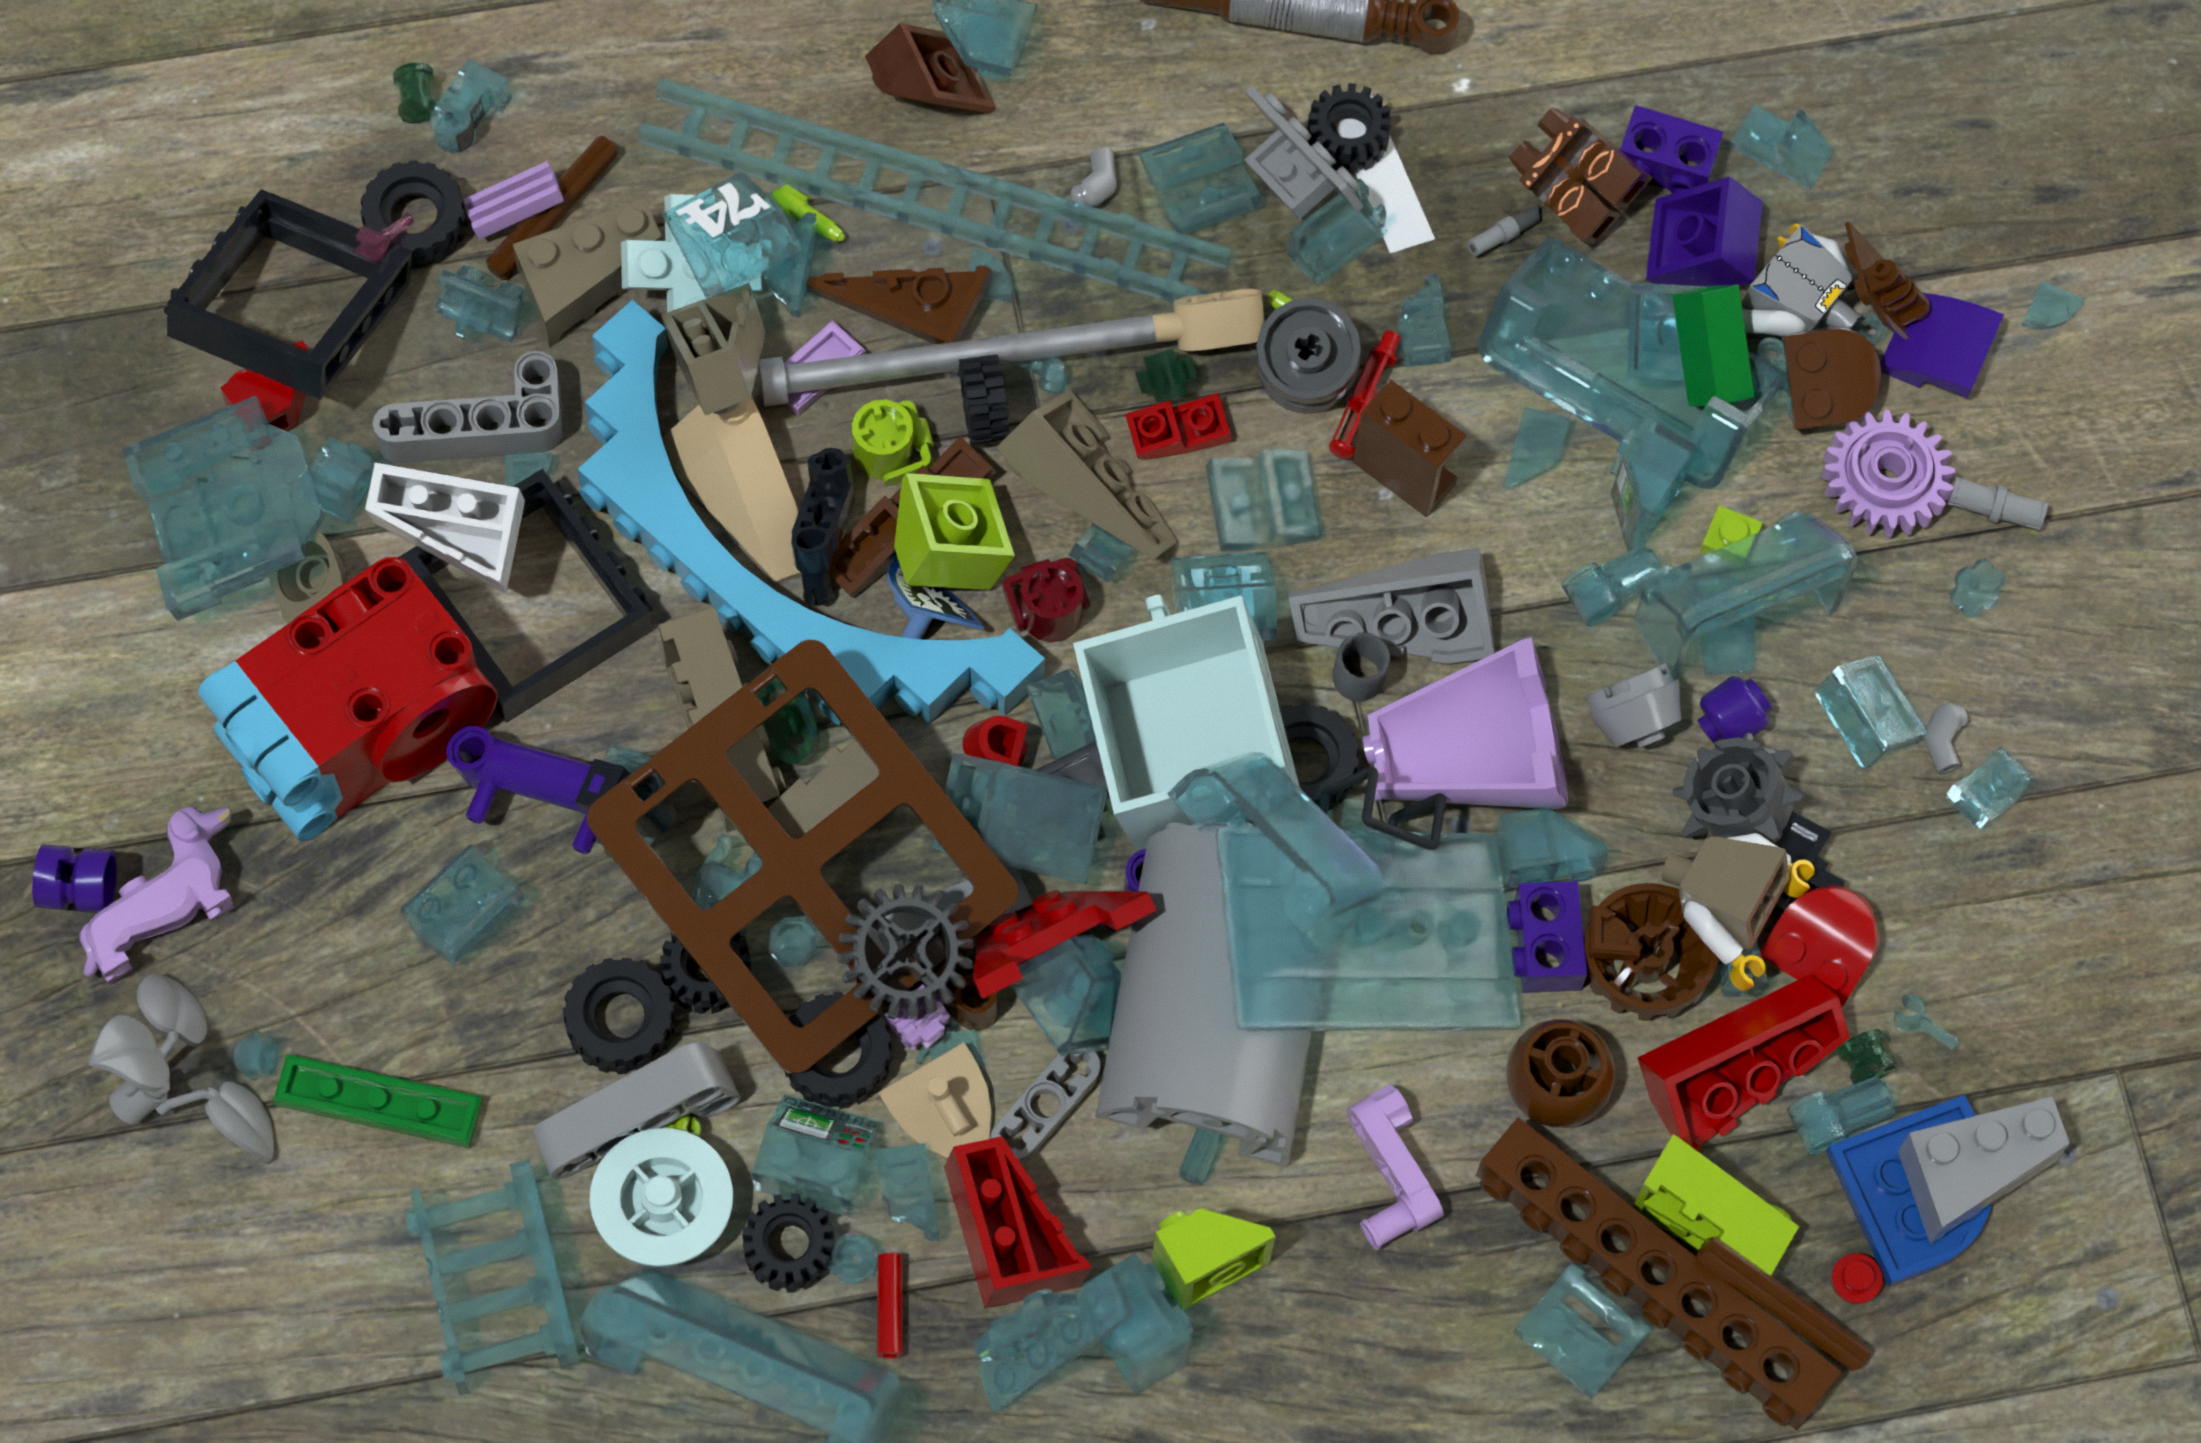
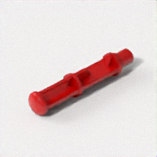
M1384 331L1379 344L1371 349L1334 436L1329 443L1330 452L1340 459L1349 460L1354 457L1355 445L1353 448L1350 444L1360 423L1361 412L1377 396L1378 392L1375 387L1384 367H1392L1397 361L1395 352L1401 337L1394 331ZM1350 409L1353 413L1342 435L1341 440H1336L1337 435L1341 429V426L1345 420V417Z

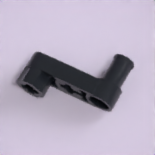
M825 448L809 457L808 472L810 482L792 529L791 546L794 565L801 572L803 599L810 605L814 604L813 591L815 590L818 605L826 604L834 597L829 567L832 564L833 555L837 553L855 501L850 457L837 448Z

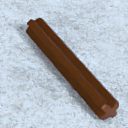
M605 136L597 137L557 181L564 201L522 220L487 258V269L501 280L507 279L517 268L512 244L549 232L617 157V146Z
M1711 1237L1704 1241L1696 1255L1700 1263L1850 1371L1860 1370L1865 1365L1871 1353L1870 1348L1719 1238Z

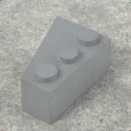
M2053 1096L1910 1132L1907 1135L1898 1153L1930 1245L2059 1159L2070 1143Z

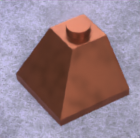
M899 23L864 56L873 73V82L884 94L989 114L995 109V105L961 36L958 34Z

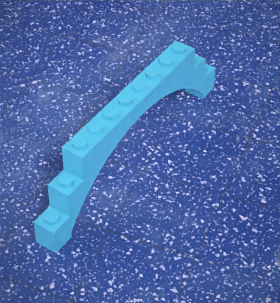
M632 299L592 335L595 352L594 361L599 369L611 379L585 401L588 419L586 423L587 428L604 445L577 469L581 497L595 511H600L601 509L606 511L614 519L613 524L627 540L634 541L637 539L648 549L647 554L657 567L665 572L671 569L682 579L681 584L692 598L698 602L705 599L711 606H714L720 622L730 631L736 632L740 630L751 640V648L762 660L770 663L772 660L776 662L800 642L809 639L818 640L830 650L877 710L895 693L896 702L906 713L913 717L918 714L929 724L968 686H971L970 691L981 705L988 709L995 707L1005 716L1044 678L1045 658L1011 628L1000 637L970 640H921L885 635L850 626L809 610L775 591L744 568L710 533L690 505L673 473L662 442L657 418L656 390L659 359L668 351L666 328ZM805 690L802 692V694H805L807 691L820 701L819 707L833 723L841 724L816 691Z

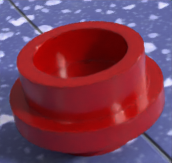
M1859 1253L1843 1256L1837 1261L1831 1273V1284L1835 1293L1842 1300L1851 1304L1870 1302L1877 1296L1883 1283L1882 1272L1878 1264L1870 1257Z

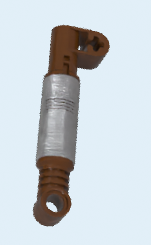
M1140 0L1141 2L1218 13L1223 20L1239 22V24L1243 22V24L1247 23L1253 26L1256 24L1257 27L1259 25L1266 28L1270 26L1271 29L1274 26L1276 29H1279L1281 24L1282 30L1286 27L1287 31L1291 29L1293 32L1297 31L1299 33L1301 31L1302 34L1306 32V34H1319L1320 36L1324 35V37L1328 35L1329 38L1331 36L1338 39L1342 38L1343 40L1346 38L1347 41L1355 39L1356 42L1369 43L1375 38L1381 39L1382 33L1387 34V40L1391 41L1394 35L1398 36V42H1404L1405 37H1409L1410 44H1415L1423 52L1429 54H1440L1448 51L1454 45L1459 24V9L1453 0H1416V3H1410L1411 0H1404V2L1399 0ZM1431 19H1438L1444 22L1446 26L1441 29H1432L1425 22Z

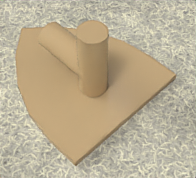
M965 1042L878 1092L888 1111L904 1132L928 1151L948 1159L953 1146L990 1139L992 1111L988 1087L976 1060Z

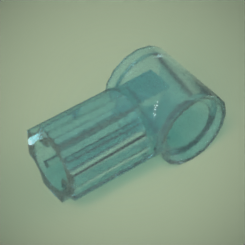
M1643 544L1601 566L1597 563L1582 566L1571 573L1563 581L1561 587L1585 625L1591 627L1609 619L1622 607L1623 603L1661 585L1665 576L1662 572L1660 561L1653 550L1646 548Z
M1878 1076L1850 1085L1831 1094H1828L1827 1091L1810 1094L1787 1108V1113L1808 1156L1824 1153L1829 1145L1847 1139L1849 1135L1892 1119L1896 1114L1893 1097L1886 1083L1882 1082Z

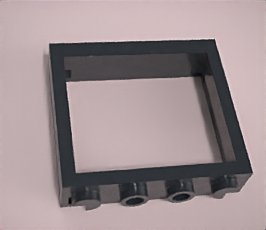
M260 189L246 208L242 206L239 208L234 222L227 231H220L217 234L211 250L203 260L198 259L194 262L189 271L188 278L179 289L173 288L171 290V298L164 308V313L167 315V336L321 400L410 285L412 251ZM265 236L368 278L310 353L206 310Z
M543 468L513 486L520 489L525 500L521 520L543 507L623 615V618L514 687L432 576L449 565V563L418 546L398 557L410 565L465 635H467L473 649L477 667L498 693L495 709L506 723L652 632L649 613L653 611V608L645 599L643 590L638 586L634 589L629 586L623 577L627 573L620 559L612 550L607 553L604 552L597 542L600 536L594 524L585 514L580 518L570 506L573 504V499L565 485L561 486L558 481L553 483Z

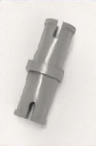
M1955 477L1952 484L1954 488L1947 505L1988 516L1987 521L1997 523L2000 519L2040 531L2048 508L2047 502L2016 495L2015 493L2008 492V487L1999 484L1997 488Z

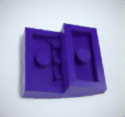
M1923 293L1929 300L1928 315L1922 320H1915L1905 325L1908 339L1904 340L1896 330L1894 331L1880 363L1881 373L1920 389L1923 382L1927 381L1968 398L2004 314L1960 299Z

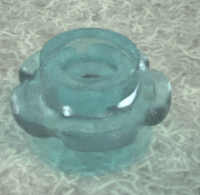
M254 1030L244 1040H240L236 1045L234 1054L237 1069L242 1070L243 1075L248 1077L249 1080H257L259 1076H270L277 1063V1045L274 1038L263 1036L260 1031Z
M845 1235L838 1238L832 1251L831 1263L828 1264L830 1272L834 1275L837 1274L840 1281L846 1284H857L861 1282L863 1277H870L877 1267V1258L873 1255L875 1251L874 1245L867 1238L857 1235ZM851 1255L857 1257V1262L854 1264H850L847 1261Z

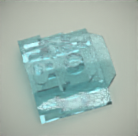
M256 396L122 448L133 488L148 505L164 565L156 568L167 610L177 621L222 604V596L263 581V576L306 560L305 544L324 521L315 483L300 439L296 435L270 425Z

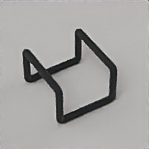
M1375 767L1366 768L1327 786L1322 791L1314 842L1324 850L1376 870L1386 871L1391 865L1395 837L1431 851L1439 847L1446 805V797L1442 793L1435 794L1394 812L1389 817L1388 823L1372 818L1378 781V770ZM1366 779L1368 780L1362 821L1366 826L1386 834L1382 861L1324 839L1331 795ZM1435 806L1430 840L1397 828L1398 821Z

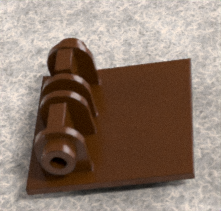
M1849 221L1846 222L1845 226L1849 242L1845 244V251L1849 261L1857 269L1859 278L1854 280V286L1860 300L1865 306L1871 304L1876 309L1877 315L1885 327L1892 326L1904 340L1908 339L1905 325L1915 320H1922L1928 315V298L1910 281L1895 262L1884 260Z

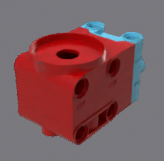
M385 557L345 584L337 587L328 596L301 613L292 622L234 662L212 673L202 682L198 689V696L218 720L213 727V732L241 766L240 770L256 795L265 805L268 803L272 805L276 813L300 842L311 840L321 834L332 822L389 782L410 780L448 760L446 750L452 736L460 729L468 726L483 727L492 715L498 699L496 689L477 667L473 649L467 635H465L410 565L397 557Z

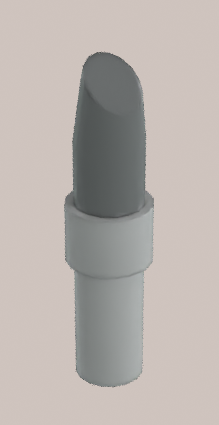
M1536 205L1522 210L1513 216H1507L1494 223L1492 228L1468 240L1467 247L1470 253L1477 257L1500 243L1505 244L1518 237L1520 232L1541 220L1540 206Z

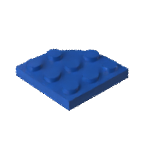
M1965 1094L1831 1144L1825 1151L1888 1287L1936 1270L1956 1259L1976 1239L1989 1215L1992 1203L1983 1208L1980 1213L1969 1220H1965L1930 1245L1898 1153L1899 1148L1910 1132L1975 1116Z

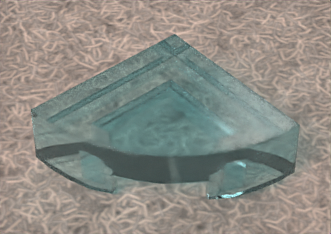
M972 248L968 271H976V266H987L991 268L993 274L981 299L1011 303L1012 283L1005 266L990 253Z
M2041 281L2022 326L2039 330L2059 327L2070 321L2077 314L2084 298Z
M552 452L504 455L506 486L513 487L542 468L550 478L553 468Z

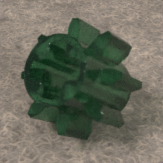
M1177 348L1143 357L1146 369L1135 372L1141 394L1153 392L1155 402L1159 403L1190 393L1187 381L1197 379L1192 357L1180 359Z

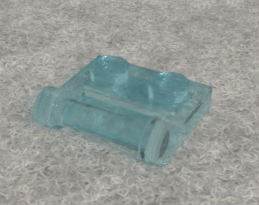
M1571 1263L1555 1284L1516 1326L1513 1333L1592 1400L1642 1343L1652 1328L1641 1319L1635 1322L1583 1278L1585 1272L1575 1263ZM1569 1292L1623 1337L1616 1347L1612 1346L1562 1303V1300Z

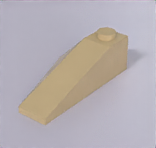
M752 395L749 400L741 402L736 409L725 414L711 413L705 416L700 405H697L662 437L668 459L678 482L688 493L691 492L707 508V513L717 524L720 522L738 541L739 547L775 585L801 576V572L794 565L791 546L792 529L799 511Z

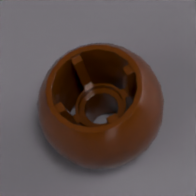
M1569 1019L1547 1020L1529 1028L1514 1044L1506 1065L1508 1089L1517 1107L1528 1118L1552 1128H1570L1591 1120L1605 1107L1612 1095L1615 1084V1063L1611 1050L1604 1039L1590 1027ZM1556 1058H1565L1573 1063L1576 1071L1569 1074L1558 1072L1553 1067L1551 1061ZM1535 1069L1538 1070L1539 1080L1541 1081L1543 1087H1545L1549 1092L1544 1090L1539 1084L1536 1083L1532 1075ZM1580 1085L1583 1086V1093L1577 1096H1558L1567 1095L1574 1092Z

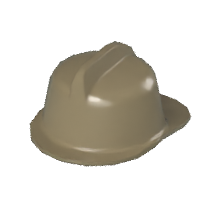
M295 527L285 532L275 542L269 555L268 575L270 583L275 592L282 616L287 624L328 596L334 589L346 583L347 570L343 558L332 547L326 536L312 527Z

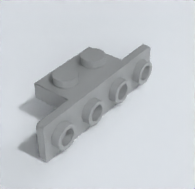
M1251 85L1245 93L1262 115L1277 129L1272 136L1244 159L1251 170L1298 219H1301L1333 189L1358 213L1364 205L1354 193L1360 188L1355 179L1343 166L1337 171L1331 167L1336 161L1318 141L1312 146L1307 143L1311 135L1294 116L1288 122L1283 118L1288 112L1271 92L1263 97Z

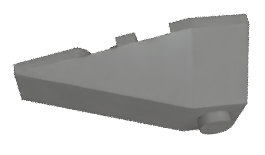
M1481 548L1434 554L1289 594L1298 642L1339 648L1342 641L1350 635L1359 632L1371 633L1378 636L1387 645L1390 656L1403 657V654L1431 658V662L1443 664L1480 660L1495 653L1489 594Z

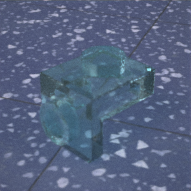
M1999 747L1990 754L1979 768L1955 783L1945 797L1978 830H1981L2011 809L2032 784L2033 777L2003 747Z

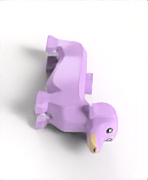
M186 807L173 814L166 828L167 838L174 852L172 865L149 881H147L145 876H139L126 883L119 890L122 897L98 912L89 923L83 926L80 931V942L87 955L83 974L90 977L99 968L110 985L133 971L125 952L130 950L135 942L184 926L196 916L199 909H202L212 921L234 908L231 896L227 890L218 889L222 867L209 844V840L230 823L232 810L229 807L206 813L199 811L195 807Z

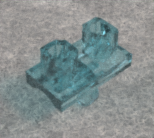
M467 265L462 266L455 274L443 270L437 281L439 296L435 312L456 321L455 335L466 340L476 329L512 342L518 334L519 313L522 308L524 294L522 287L506 282L501 284L497 290L484 286V276L481 272Z

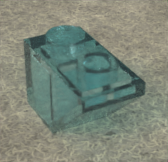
M1542 808L1500 815L1495 830L1507 887L1519 885V883L1550 882L1553 879L1569 877L1570 881L1589 880L1595 877L1598 872L1603 871L1608 857V850L1605 844L1551 809Z

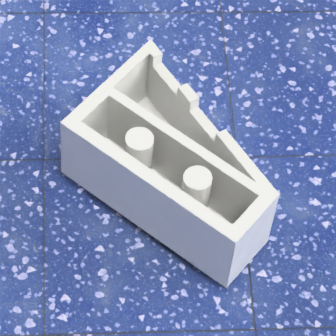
M380 463L374 464L365 507L373 523L506 594L525 504L519 488Z

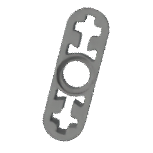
M1072 1044L1062 1049L997 1122L991 1131L990 1138L1000 1137L1004 1134L1014 1137L1023 1128V1119L1018 1117L1022 1114L1030 1127L1022 1136L1023 1149L1020 1151L1013 1147L1011 1150L1022 1166L1029 1162L1096 1086L1100 1075V1060L1096 1052L1082 1044ZM1083 1060L1087 1062L1086 1073L1088 1076L1084 1077L1080 1074L1074 1076L1067 1087V1092L1073 1095L1068 1097L1065 1090L1060 1086L1068 1076L1069 1065L1067 1063L1070 1061L1077 1065ZM1052 1078H1055V1080H1056L1057 1083H1055V1082H1053V1081H1050V1080H1051ZM1040 1094H1050L1058 1100L1060 1108L1054 1116L1042 1118L1032 1111L1030 1106L1032 1100ZM1034 1129L1040 1130V1132L1036 1134Z

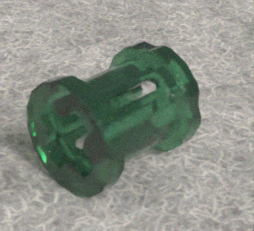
M414 62L404 64L395 69L392 75L394 85L400 91L401 103L398 106V114L402 121L419 124L436 118L440 113V109L432 94L431 83L435 79L433 68L425 63Z

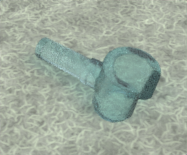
M1046 358L1043 362L1028 360L1009 363L1031 371L1034 374H1039L1038 386L1046 392L1060 394L1065 389L1067 374L1063 362L1058 358Z
M1911 994L1904 995L1902 1004L1908 1010L1915 1012L1916 1015L1907 1017L1895 1010L1894 1022L1896 1027L1904 1032L1920 1030L1954 1050L1960 1040L1924 1016V1004L1921 999Z

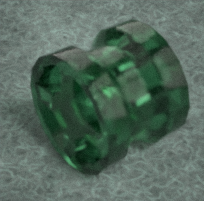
M1872 1029L1858 1034L1841 1044L1836 1050L1840 1060L1848 1063L1851 1069L1849 1078L1854 1087H1862L1874 1083L1891 1074L1899 1066L1895 1057L1886 1052L1883 1046L1885 1037L1880 1029Z

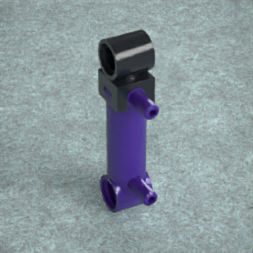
M468 726L460 729L452 736L446 750L447 758L470 787L476 789L465 814L468 820L477 824L484 822L498 789L584 813L585 817L572 844L574 850L582 854H589L596 841V837L587 825L589 807L615 785L631 775L624 766L599 759H594L592 764L495 738L480 726ZM483 754V756L478 761L473 762L475 758ZM650 775L634 787L633 790L644 802L662 787L655 777ZM667 797L636 822V830L642 837L652 838L659 836L670 828L676 815L675 804L670 797Z

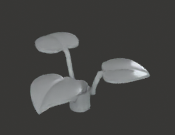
M160 973L146 976L139 983L137 989L138 1005L144 1016L153 1026L161 1031L168 1032L164 1044L160 1049L156 1048L153 1034L143 1023L127 1015H118L112 1018L100 1030L89 1058V1066L112 1072L125 1080L109 1096V1103L113 1112L125 1123L135 1125L154 1109L159 1114L164 1115L171 1108L200 1099H208L205 1110L214 1126L232 1142L268 1164L274 1154L271 1119L263 1103L245 1087L228 1081L224 1082L218 1088V1091L212 1087H207L167 1099V1092L170 1089L168 1081L170 1072L164 1058L176 1044L178 1038L190 1046L199 1045L207 1033V1019L198 1000L183 985L167 976H162Z

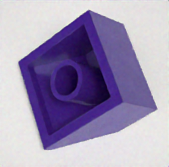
M1730 176L1656 198L1646 280L1652 284L1686 289L1713 285L1743 286L1753 283L1763 201Z

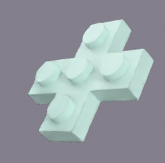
M670 194L664 197L665 241L625 240L621 242L622 289L667 290V313L717 295V292H725L750 283L752 292L755 293L761 291L760 244L716 243V236L712 237L696 221L690 225L685 221L691 217L688 213L679 215L675 212L700 198L704 201V203L699 205V208L703 211L715 204V196ZM714 211L708 214V216L716 223V213Z

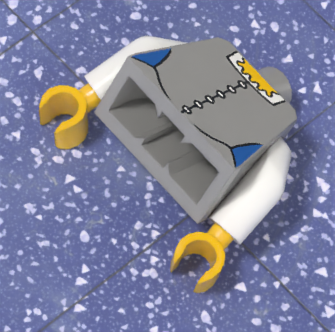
M1800 224L1792 225L1789 228V239L1781 236L1777 237L1779 251L1749 286L1741 302L1745 333L1782 336L1783 334L1817 330L1822 322L1828 326H1843L1853 329L1861 314L1841 300L1849 288L1853 277L1849 272L1848 265L1838 243L1832 239L1811 234Z

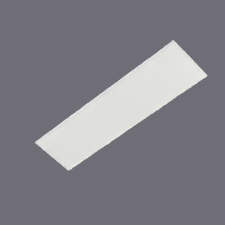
M1343 118L1333 122L1338 135L1343 138H1357L1366 132L1365 125L1355 119ZM1389 135L1387 151H1383V158L1378 163L1373 159L1372 167L1364 170L1362 164H1358V170L1355 174L1390 253L1434 240L1435 237Z

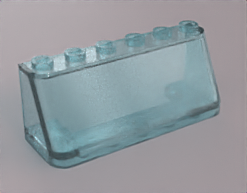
M1549 235L1502 285L1478 341V350L1482 359L1492 368L1692 485L1703 489L1716 487L1728 474L1788 381L1787 372L1748 350L1755 397L1736 401L1737 408L1715 395L1706 406H1688L1674 307Z
M649 1268L632 1270L599 1290L591 1298L579 1323L587 1355L592 1359L635 1376L644 1356H648L829 1434L825 1443H885L902 1404V1387L898 1378L892 1372Z

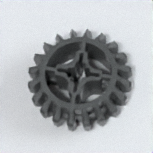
M902 883L895 884L893 887L894 900L890 901L882 888L876 889L874 898L878 906L875 908L866 899H861L857 907L865 918L862 919L856 915L848 914L845 919V923L857 931L856 934L840 933L838 942L842 945L853 947L852 951H845L837 956L838 963L840 964L854 963L855 968L843 974L842 979L844 983L853 982L858 978L863 984L855 990L853 996L856 1000H859L868 991L873 993L875 997L869 1005V1010L872 1012H876L879 1009L883 1000L890 1002L887 1011L888 1018L890 1019L897 1017L900 1005H906L908 1019L915 1020L918 1017L917 1003L921 1002L929 1015L935 1014L937 1012V1004L934 996L937 995L942 1002L950 1004L954 1000V996L946 986L947 983L955 988L962 989L967 982L963 976L955 972V969L964 971L970 970L973 966L972 960L959 956V952H966L974 947L973 940H957L956 936L967 930L969 927L968 922L961 920L952 925L948 919L956 913L958 907L952 903L943 912L937 909L936 906L942 899V893L939 891H935L932 894L928 903L922 901L924 888L920 884L915 885L911 898H905V888ZM907 912L922 916L928 921L916 930L907 931L898 927L894 922L890 923L885 916L893 913ZM871 927L879 933V939L886 949L885 959L872 972L865 957V939ZM938 932H940L946 948V962L940 977L931 968L933 965L928 960L925 952L926 944ZM920 936H924L917 944L916 950L913 953L915 962L908 963L906 958L904 963L898 960L890 968L887 967L894 959L895 953L898 950V945L895 942L903 940L905 945L907 940L913 943ZM905 972L912 975L917 981L921 980L927 987L916 991H900L884 985L883 982L895 973Z

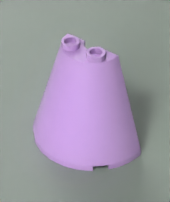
M1532 637L1520 640L1368 714L1370 735L1363 736V745L1368 763L1374 764V767L1378 770L1374 801L1399 800L1419 802L1435 794L1442 793L1446 797V803L1544 809L1566 807V804H1568V790L1562 752L1554 715L1550 711L1549 701L1545 692L1547 687Z

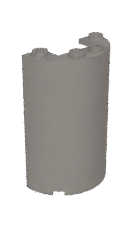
M1239 820L1229 821L1227 826L1168 823L1165 830L1153 834L1148 838L1138 891L1149 892L1156 911L1133 922L1131 926L1095 1117L1142 1130L1159 1117L1240 1139L1238 1155L1286 1167L1291 1156L1338 884L1337 872L1322 856L1304 847L1303 840L1300 837L1292 834L1271 835L1256 831L1255 825Z

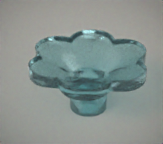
M1986 559L1976 561L1972 567L1962 568L1955 576L1956 586L1950 594L1951 603L1960 608L1961 612L1968 617L1977 616L1982 609L1993 608L1999 600L1998 590L2004 583L2003 573L1995 569L1993 564Z

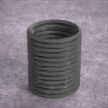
M1362 632L1350 635L1342 641L1336 655L1332 681L1336 690L1343 697L1351 701L1364 702L1374 698L1381 691L1390 664V653L1387 645L1378 636ZM1353 657H1364L1372 661L1379 672L1368 678L1357 677L1345 668L1343 662Z

